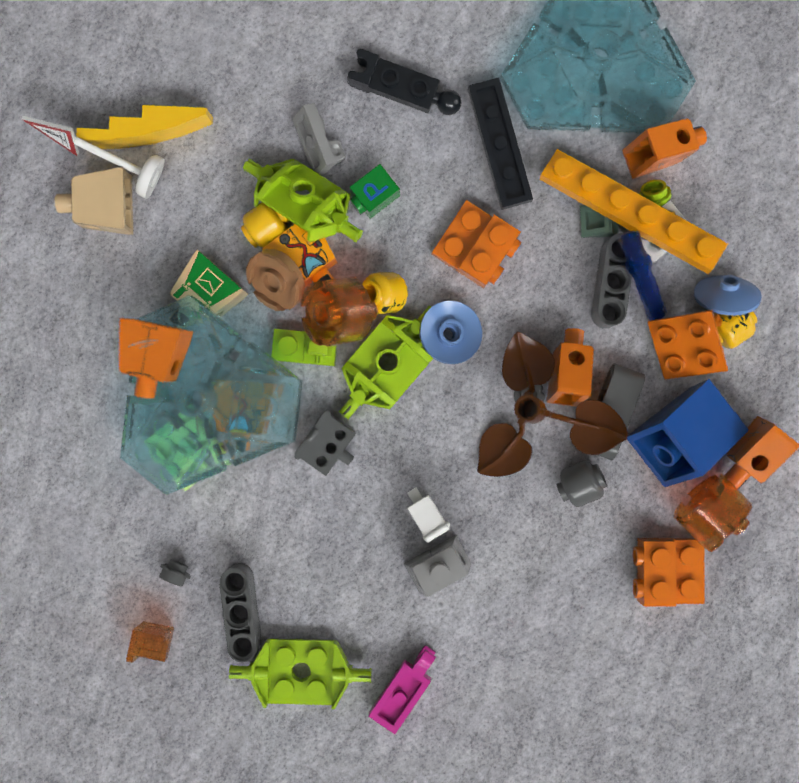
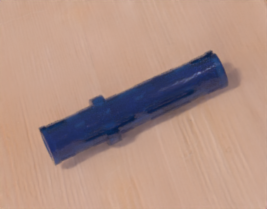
M638 231L626 232L619 238V243L626 257L625 266L627 272L632 274L647 318L649 320L662 319L665 317L667 309L652 272L653 262L651 256L646 254Z

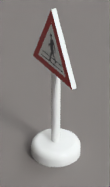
M27 116L21 118L77 157L79 155L78 147L139 175L135 190L140 197L148 199L155 189L164 167V158L152 155L141 168L75 137L71 127Z

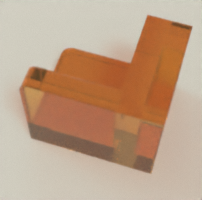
M146 621L140 623L132 630L126 662L133 663L139 657L165 662L168 659L174 627Z

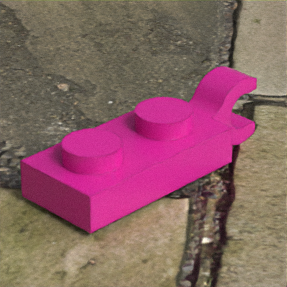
M424 645L413 665L404 660L369 711L368 717L393 734H396L431 683V677L425 673L434 662L436 652Z

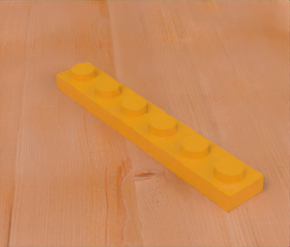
M559 149L555 151L540 175L539 180L708 275L728 245L723 240Z

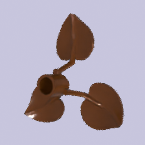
M516 332L511 338L503 357L502 375L506 385L511 390L522 391L529 388L528 391L524 392L523 396L517 399L514 405V412L518 418L519 432L517 433L516 429L507 423L490 426L480 441L477 472L486 476L502 477L515 474L525 468L533 452L531 444L522 438L525 434V424L539 423L545 417L574 424L570 430L571 442L577 450L588 455L606 453L628 438V430L621 416L612 407L601 401L588 400L581 402L576 408V419L548 411L545 403L532 395L535 392L534 385L545 384L553 374L555 363L552 353L538 341L529 338L521 332Z

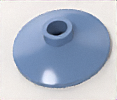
M733 275L707 277L699 281L694 289V298L699 305L722 315L750 313L759 307L762 298L760 290L753 283Z
M443 301L435 304L425 313L420 324V339L426 352L435 360L444 364H459L470 359L479 349L482 341V326L476 313L467 305L458 301ZM445 329L451 330L453 334L451 340L444 337L443 332Z

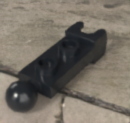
M364 49L356 51L358 64L366 68V70L361 73L355 71L348 73L347 82L351 87L366 93L377 94L428 114L432 103L437 105L439 111L444 115H453L459 111L462 103L461 97L454 90L447 89L443 92H438L440 80L379 58V55Z

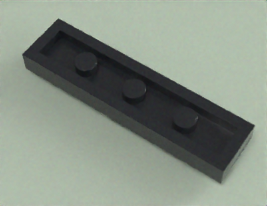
M499 77L469 85L468 94L501 210L532 202L533 196Z

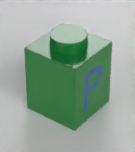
M381 164L350 186V192L353 196L350 198L351 204L360 215L365 212L370 219L400 197V188Z

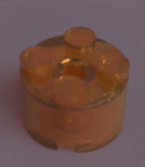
M356 277L311 283L307 286L301 298V307L305 306L306 317H301L304 330L312 342L319 346H336L362 340L368 334L372 320L376 319L378 313L376 304L371 301L367 290Z
M720 474L719 478L716 475H712L700 482L688 493L691 497L690 501L686 506L680 502L673 515L674 519L702 547H705L709 552H713L732 533L739 535L747 529L750 524L747 516L752 509V503L723 474Z

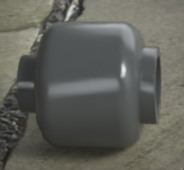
M586 460L561 470V482L557 484V489L563 501L570 500L575 507H582L601 499L604 495V488L607 487L606 480L598 464L592 465Z

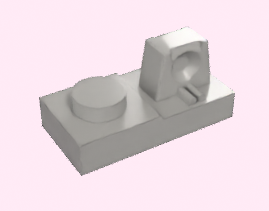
M315 103L303 105L292 121L311 169L324 176L334 165L341 163L346 156L339 140H327L324 120L319 115Z

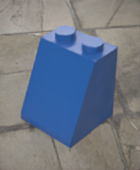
M707 379L684 391L630 433L627 440L665 488L704 476L749 429L710 379Z

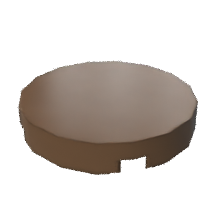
M264 249L250 258L246 266V278L249 285L253 284L255 288L253 293L260 302L275 311L290 310L301 302L305 294V282L300 269L290 257L276 249Z

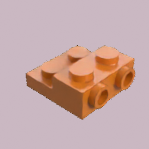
M466 200L431 255L484 289L488 282L493 285L496 283L504 270L500 263L506 255L512 258L522 243L517 239L521 231L495 214L492 217Z
M637 538V546L633 548V563L637 566V579L633 580V594L640 604L650 607H676V604H705L703 539Z

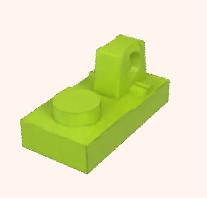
M274 329L271 360L335 367L338 335Z

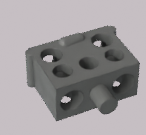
M326 410L297 448L294 457L297 460L301 458L327 476L338 459L346 465L352 462L354 456L345 449L356 433L331 416L330 410ZM339 429L344 430L346 433L341 439L335 436V432ZM328 443H334L336 445V449L334 451H328L326 449V445ZM324 456L327 458V462L319 464L317 458Z

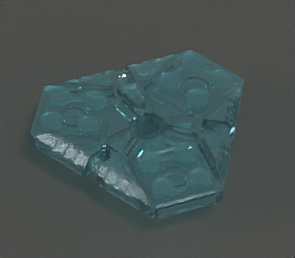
M653 0L547 1L540 13V22L538 24L533 23L500 78L527 129L588 132L590 128H600L601 132H632L642 134L646 129L671 122L696 80L668 28L660 30L657 21L661 15ZM552 28L559 32L558 36L549 32V29ZM645 30L649 37L643 39L639 32ZM594 49L603 50L607 57H600ZM591 107L600 108V115H591Z
M186 296L137 318V320L194 331L176 381H158L154 399L137 397L135 395H127L120 458L165 495L226 471L229 465L234 464V466H238L296 441L303 381L255 343H247L243 340L241 332L196 297ZM234 349L240 353L236 361L229 357ZM129 375V383H135L136 387L137 376ZM196 390L202 396V404L199 408L193 402V395ZM225 442L228 452L222 454L219 443Z

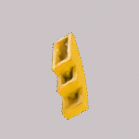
M142 105V118L109 116V129L76 128V137L101 149H123L152 145L182 137L212 125L213 117L207 108Z

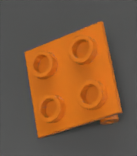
M712 310L648 321L664 380L728 371L717 329L722 324L720 314H713Z

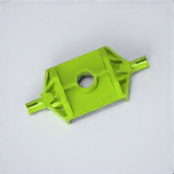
M251 158L244 163L243 170L258 180L254 191V206L257 207L259 201L298 225L308 232L307 241H316L335 235L337 232L344 234L354 242L361 238L363 230L348 222L349 216L347 213L350 193L296 159L291 158L273 165L267 164L264 167ZM307 190L310 193L307 195L297 194L295 191Z
M428 305L419 318L414 320L386 315L341 369L351 394L349 395L350 399L338 412L343 415L352 406L344 415L345 418L349 420L358 407L363 404L391 409L432 361L433 358L426 352L420 339V324L431 306ZM385 353H392L398 359L396 368L391 371H385L379 365V359Z
M267 639L257 658L249 666L230 665L229 679H248V681H251L263 708H267L268 704L332 705L331 709L335 710L349 683H371L372 668H353V665L349 664L338 640ZM297 663H305L310 667L311 674L306 678H299L295 675L293 667Z

